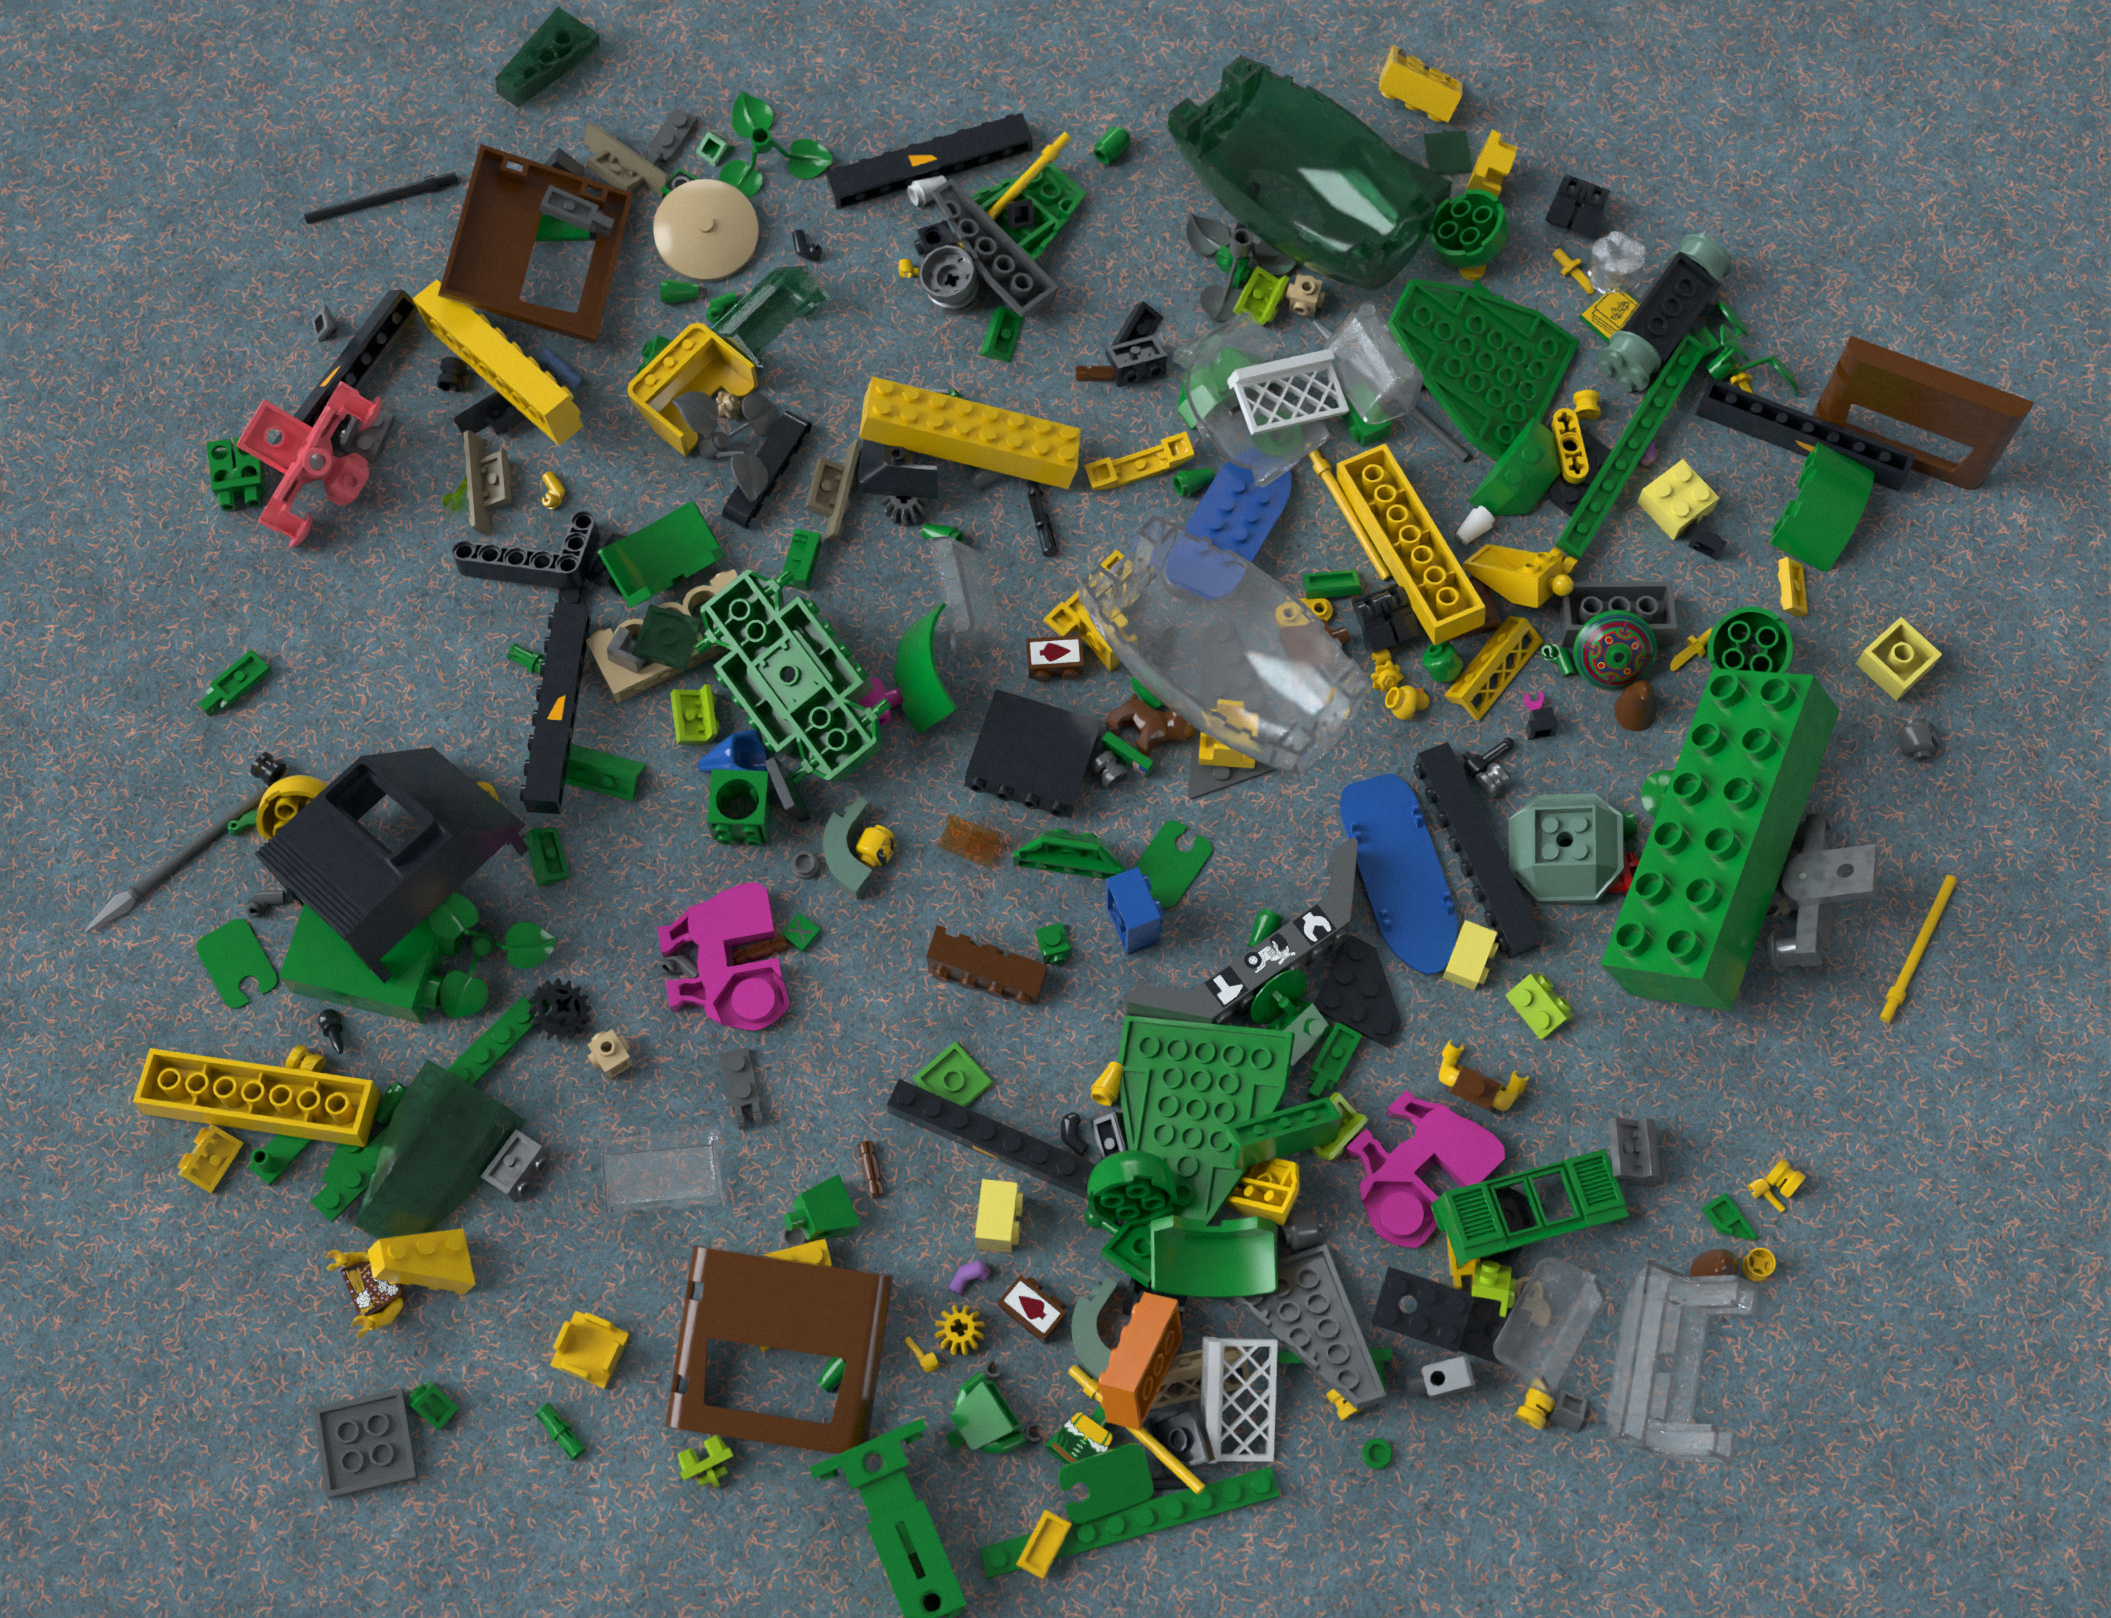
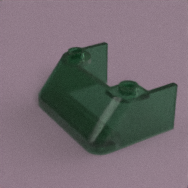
M807 266L778 267L767 274L710 330L753 363L756 370H760L763 367L761 364L763 359L761 357L764 354L761 349L795 316L804 315V317H807L817 309L816 304L818 302H830L833 298Z

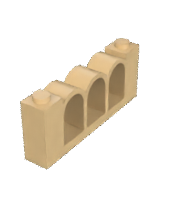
M735 569L729 572H720L714 579L710 580L711 586H699L688 592L683 600V606L678 603L667 602L658 605L654 610L684 620L698 643L703 637L691 617L694 606L699 602L709 601L737 578L738 575ZM630 619L620 624L614 634L611 628L605 631H597L590 638L586 639L589 651L616 703L729 650L722 645L716 644L712 645L701 655L694 647L688 655L682 658L660 660L641 669L636 674L609 661L607 647L620 626L629 630L630 635L641 634L645 624L644 620Z

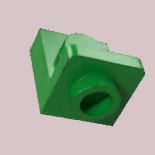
M1221 245L1217 252L1216 265L1223 272L1230 274L1234 257L1231 255L1228 247ZM1250 256L1238 260L1233 284L1235 289H1238L1242 282L1247 283L1251 275L1252 268L1249 267Z
M1063 923L1035 930L1044 964L1051 962V965H1059L1068 960L1067 957L1072 956V949L1068 943Z
M430 1381L425 1385L420 1383L411 1392L410 1397L412 1399L408 1402L413 1409L437 1430L459 1409Z

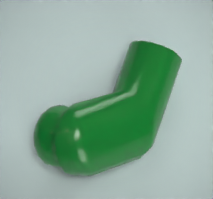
M734 291L711 300L706 313L709 322L719 323L723 319L726 309L739 303Z
M1551 643L1542 646L1540 651L1542 657L1551 663L1559 665L1564 678L1576 674L1567 649Z

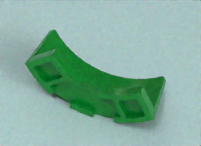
M1818 442L1803 462L1802 471L1796 485L1800 489L1796 500H1789L1783 513L1771 529L1770 544L1821 571L1828 572L1846 546L1864 511L1873 485L1874 472Z
M694 501L686 503L639 531L598 550L602 561L630 608L681 583L680 576L683 575L686 579L726 557Z
M944 602L910 625L902 635L896 648L898 655L897 664L894 666L895 686H899L904 701L901 703L902 708L919 734L956 709L955 703L946 692L940 680L933 654L934 630L941 612L946 607Z
M1175 1215L1152 1220L1151 1286L1153 1291L1200 1298L1247 1297L1276 1292L1278 1290L1276 1222L1259 1216L1222 1220V1226H1206V1220L1189 1219Z

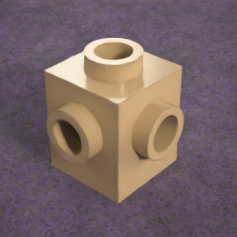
M1297 274L1295 284H1289L1286 299L1290 300L1289 311L1314 318L1317 307L1322 308L1326 292L1322 291L1323 281L1317 280L1313 276Z
M613 1029L596 1034L591 1039L592 1042L587 1044L592 1052L587 1055L596 1070L602 1068L609 1080L634 1065L627 1053L631 1049L622 1034L617 1037Z

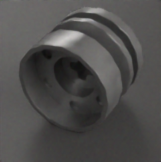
M946 245L934 249L923 260L919 273L921 284L939 310L946 314L959 315L968 312L977 305L982 297L983 281L974 262L965 250L957 246Z

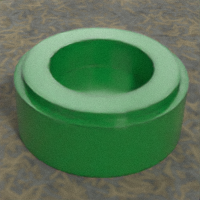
M1379 1438L1369 1440L1362 1449L1363 1462L1374 1470L1385 1468L1392 1459L1390 1445L1385 1440Z

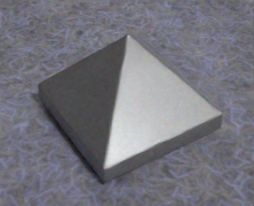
M323 306L312 319L317 342L323 341L338 327L328 306Z

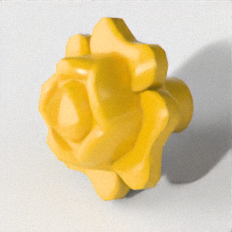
M1392 662L1377 666L1375 668L1376 673L1370 676L1373 680L1372 687L1376 690L1379 689L1381 692L1397 687V683L1402 679L1400 666L1393 665Z

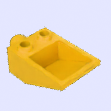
M1486 544L1463 562V569L1514 604L1538 608L1554 593L1558 596H1567L1572 592L1574 586L1569 576L1561 574L1562 558L1552 556L1548 552L1534 553Z

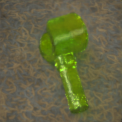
M467 478L463 479L454 494L449 493L443 497L442 504L447 507L449 501L455 500L452 510H459L461 507L460 498L468 486Z

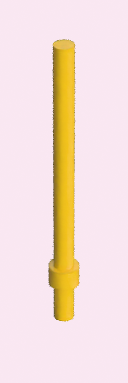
M1064 132L1051 146L1047 145L1041 152V157L990 208L987 214L995 220L1007 207L1006 203L1012 202L1048 163L1052 164L1059 157L1058 153L1072 138ZM961 241L957 243L959 248L966 250Z
M1314 443L1307 445L1305 450L1314 463V471L1318 477L1321 476L1382 581L1391 578L1392 575L1331 473L1332 467L1327 459H1323Z
M1952 875L1946 876L1895 985L1890 987L1885 997L1887 1002L1879 1017L1881 1021L1890 1023L1898 1005H1902L1906 997L1905 990L1957 882L1956 877Z
M1074 1365L1068 1374L1084 1388L1083 1392L1092 1400L1096 1399L1101 1404L1102 1395L1101 1390L1098 1389V1380L1095 1378L1091 1379L1080 1367ZM1126 1427L1197 1495L1204 1490L1205 1485L1144 1427L1140 1431Z

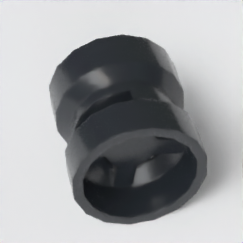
M455 357L441 359L440 370L442 374L438 376L437 387L449 392L450 384L457 385L455 392L463 391L464 380L462 377L466 374L467 363Z

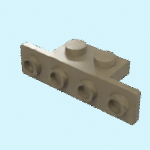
M594 123L587 124L584 144L597 152V154L587 160L586 167L618 189L631 192L637 187L644 185L659 197L665 195L661 192V187L669 181V176Z
M468 430L464 432L463 448L466 459L465 473L468 484L469 522L472 529L484 535L492 534L490 510L512 502L508 454L499 451L485 457L484 439Z
M856 439L847 447L843 466L823 457L817 460L805 508L829 517L823 540L829 543L834 538L839 537L844 529L842 518L849 508L851 501L848 497L849 491L854 486L857 478L854 471L861 459L862 450L860 448L862 440Z

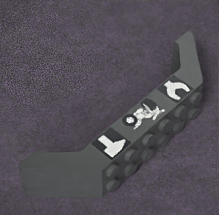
M1352 837L1331 852L1327 867L1328 872L1331 874L1328 896L1191 991L1151 986L1146 980L1123 996V1014L1230 1025V1018L1237 1013L1243 1016L1251 1010L1252 1003L1257 994L1274 977L1288 970H1300L1306 965L1311 968L1322 960L1321 954L1329 949L1332 952L1339 949L1346 942L1344 938L1348 934L1347 931L1351 919L1358 849L1356 838Z

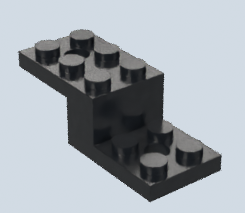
M1388 1266L1370 1324L1456 1353L1461 1351L1513 1369L1531 1311L1513 1305V1308H1507L1506 1317H1500L1501 1301L1472 1296L1471 1291L1447 1283L1442 1284ZM1404 1296H1412L1416 1299L1417 1307L1411 1313H1405L1399 1307V1302ZM1489 1322L1500 1324L1502 1331L1499 1337L1490 1339L1485 1335L1484 1328Z

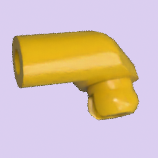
M548 471L542 476L543 482L549 489L548 493L545 494L546 498L542 497V504L548 509H556L561 504L565 489L554 472Z

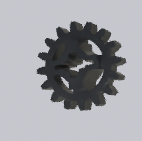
M557 978L553 985L547 980L542 987H537L533 992L535 996L533 995L528 1001L533 1006L527 1010V1014L534 1015L530 1024H538L540 1026L537 1031L538 1034L543 1031L548 1032V1040L554 1035H557L559 1042H562L566 1036L571 1040L577 1035L576 1032L580 1034L585 1029L583 1024L590 1020V1017L585 1013L591 1010V1006L584 1005L588 996H580L581 987L571 988L570 980L565 985H562L560 978ZM564 1004L565 1006L563 1007L562 1012H559L555 1016L554 1013L557 1011L556 1009L558 1007L560 1008L561 1005Z

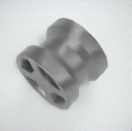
M1496 763L1490 764L1486 772H1480L1475 776L1477 785L1489 798L1496 796L1500 788L1504 789L1510 785L1507 774Z

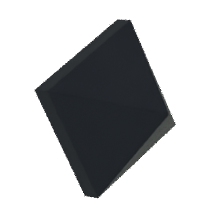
M1032 199L1006 203L1009 229L1035 225Z

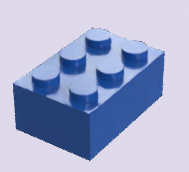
M1139 867L1106 879L1105 906L1127 955L1158 943L1159 933H1162L1160 927L1163 924L1161 919L1163 915L1162 907L1158 899H1152L1150 880L1147 874H1141Z

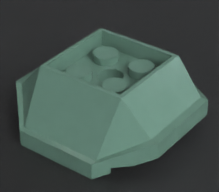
M1595 793L1536 796L1509 818V868L1516 882L1539 904L1597 903L1624 873L1623 815ZM1564 839L1573 841L1569 847L1559 846V843Z

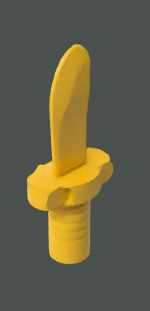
M1561 248L1555 250L1552 255L1564 267L1561 270L1562 275L1565 277L1570 273L1588 294H1593L1594 286L1592 282L1577 268L1581 265V260L1577 258L1572 261Z
M1741 371L1730 379L1732 385L1740 386L1742 390L1754 394L1748 385L1753 380L1750 374Z
M1712 628L1707 629L1697 639L1693 635L1686 639L1689 646L1673 658L1670 664L1671 671L1677 670L1695 653L1700 658L1706 654L1704 646L1708 644Z

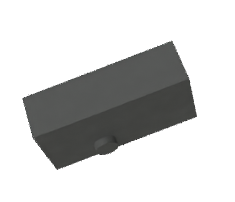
M1672 581L1573 583V590L1570 594L1558 596L1562 647H1573L1576 636L1582 626L1597 614L1610 610L1629 611L1644 619L1655 635L1657 646H1672L1678 628Z

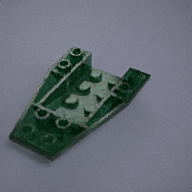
M426 1060L394 1110L355 1226L376 1239L430 1233L484 1182L481 1175L515 1130L521 1131L526 1120L463 1079Z

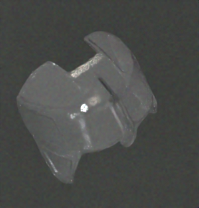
M1247 311L1229 319L1216 330L1213 328L1187 342L1173 353L1174 357L1172 359L1187 370L1185 391L1190 408L1198 421L1196 426L1205 440H1210L1216 449L1234 465L1243 469H1251L1255 479V486L1263 488L1296 465L1301 458L1326 443V439L1331 435L1323 419L1251 435L1242 409L1235 414L1232 413L1231 410L1240 403L1235 389L1230 390L1228 378L1236 369L1263 364L1277 352V347L1251 312ZM1251 388L1244 389L1246 397L1256 403L1260 393ZM1263 396L1259 405L1272 412L1276 403ZM1300 398L1291 402L1290 404L1296 407ZM1303 400L1299 409L1307 414H1314L1316 407ZM1279 406L1276 415L1287 420L1290 419L1292 412ZM1257 411L1253 415L1257 426L1265 425L1269 419Z

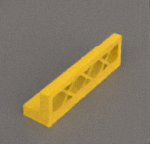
M1507 617L1444 696L1448 701L1463 705L1475 720L1479 721L1543 642L1527 618ZM1527 633L1532 641L1525 649H1521L1522 637ZM1509 653H1514L1513 665L1509 669H1505L1506 657ZM1493 673H1498L1496 686L1493 689H1489L1490 677ZM1477 693H1481V704L1476 709L1471 700Z

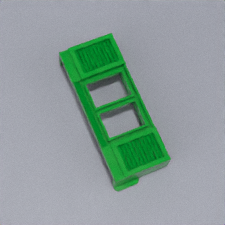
M1605 1149L1486 1182L1483 1181L1446 1191L1431 1204L1438 1229L1441 1232H1447L1459 1268L1466 1266L1471 1260L1609 1222H1613L1614 1225L1620 1224L1629 1216L1617 1179L1613 1177L1612 1166ZM1560 1173L1575 1216L1548 1223L1533 1180ZM1523 1184L1538 1226L1510 1233L1495 1191Z

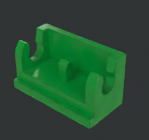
M802 529L794 530L783 572L789 569L795 578L785 586L808 591L822 545L820 532Z

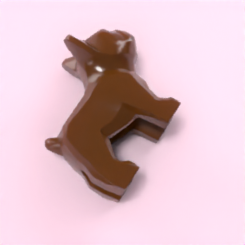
M1133 694L1129 701L1113 709L1105 721L1107 725L1106 731L1113 733L1117 737H1119L1123 728L1134 726L1140 735L1135 742V745L1138 746L1137 750L1148 758L1152 749L1164 744L1167 740L1188 742L1195 732L1192 720L1186 714V702L1183 699L1173 710L1160 712L1141 699H1138L1137 694Z

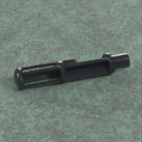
M1029 480L1027 482L1029 489L1027 496L1032 509L1042 555L1052 557L1058 553V548L1049 515L1044 513L1041 497H1043L1044 493L1039 489L1038 482ZM1048 529H1050L1054 547H1053V545H1052V541H1051V537H1050V534H1049V530H1048ZM1039 530L1042 531L1046 549H1044Z

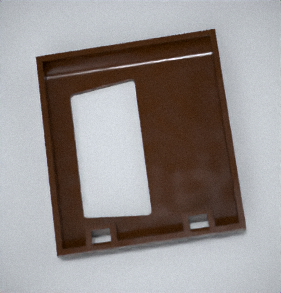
M480 144L438 296L595 345L633 193ZM508 161L522 165V172L508 168ZM549 185L598 205V209L604 212L603 215L615 220L609 236L597 233L576 313L520 300V294L542 216L539 208ZM587 187L602 191L601 196L597 197L586 193Z
M1850 335L1811 416L1915 455V458L1910 468L1911 470L1966 490H1974L1984 484L2028 415L2034 402ZM1851 404L1965 444L1973 449L1960 464L1848 424L1846 422Z
M693 1245L665 1425L681 1430L836 1454L843 1453L868 1442L894 1275ZM696 1282L704 1283L702 1299L693 1298ZM713 1338L845 1359L846 1366L831 1423L827 1424L707 1405L705 1403L708 1340ZM681 1375L689 1376L687 1392L679 1391Z

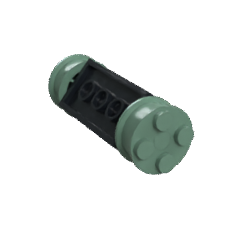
M1705 233L1685 236L1681 240L1680 250L1670 255L1666 265L1624 322L1611 335L1610 345L1598 353V370L1616 380L1619 387L1626 392L1644 390L1650 382L1649 376L1659 371L1662 363L1665 362L1713 294L1718 290L1721 285L1720 279L1726 277L1731 272V254L1711 240Z

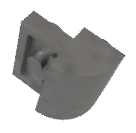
M1617 1117L1608 1120L1613 1177L1628 1179V1183L1646 1186L1660 1183L1662 1177L1656 1121L1649 1118L1637 1121Z

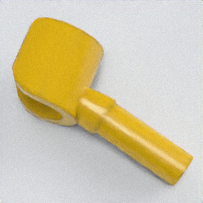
M902 259L899 261V275L902 278H906L905 273H907L908 278L919 275L920 269L913 268L912 260Z
M1382 649L1371 655L1373 660L1376 659L1374 662L1376 667L1392 662L1391 655L1387 649Z
M1754 1180L1747 1185L1749 1191L1753 1190L1751 1194L1755 1199L1764 1195L1780 1213L1785 1210L1786 1207L1770 1191L1766 1180Z
M910 1337L904 1340L918 1358L925 1372H931L939 1368L933 1351L924 1355Z

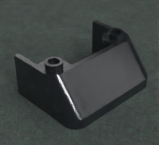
M917 387L949 395V389ZM864 439L858 471V486L863 492L868 494L937 499L938 470L937 466L911 464V453L904 447L890 446Z

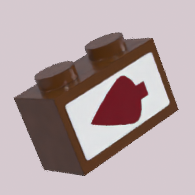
M1081 635L1026 639L1029 679L1034 678L1038 682L1049 681L1051 677L1074 680L1078 678V675H1084Z
M1020 1275L998 1301V1307L1040 1342L1045 1344L1067 1317L1066 1311L1063 1310L1066 1306L1054 1295L1049 1298L1041 1292L1043 1287L1030 1276L1025 1279Z

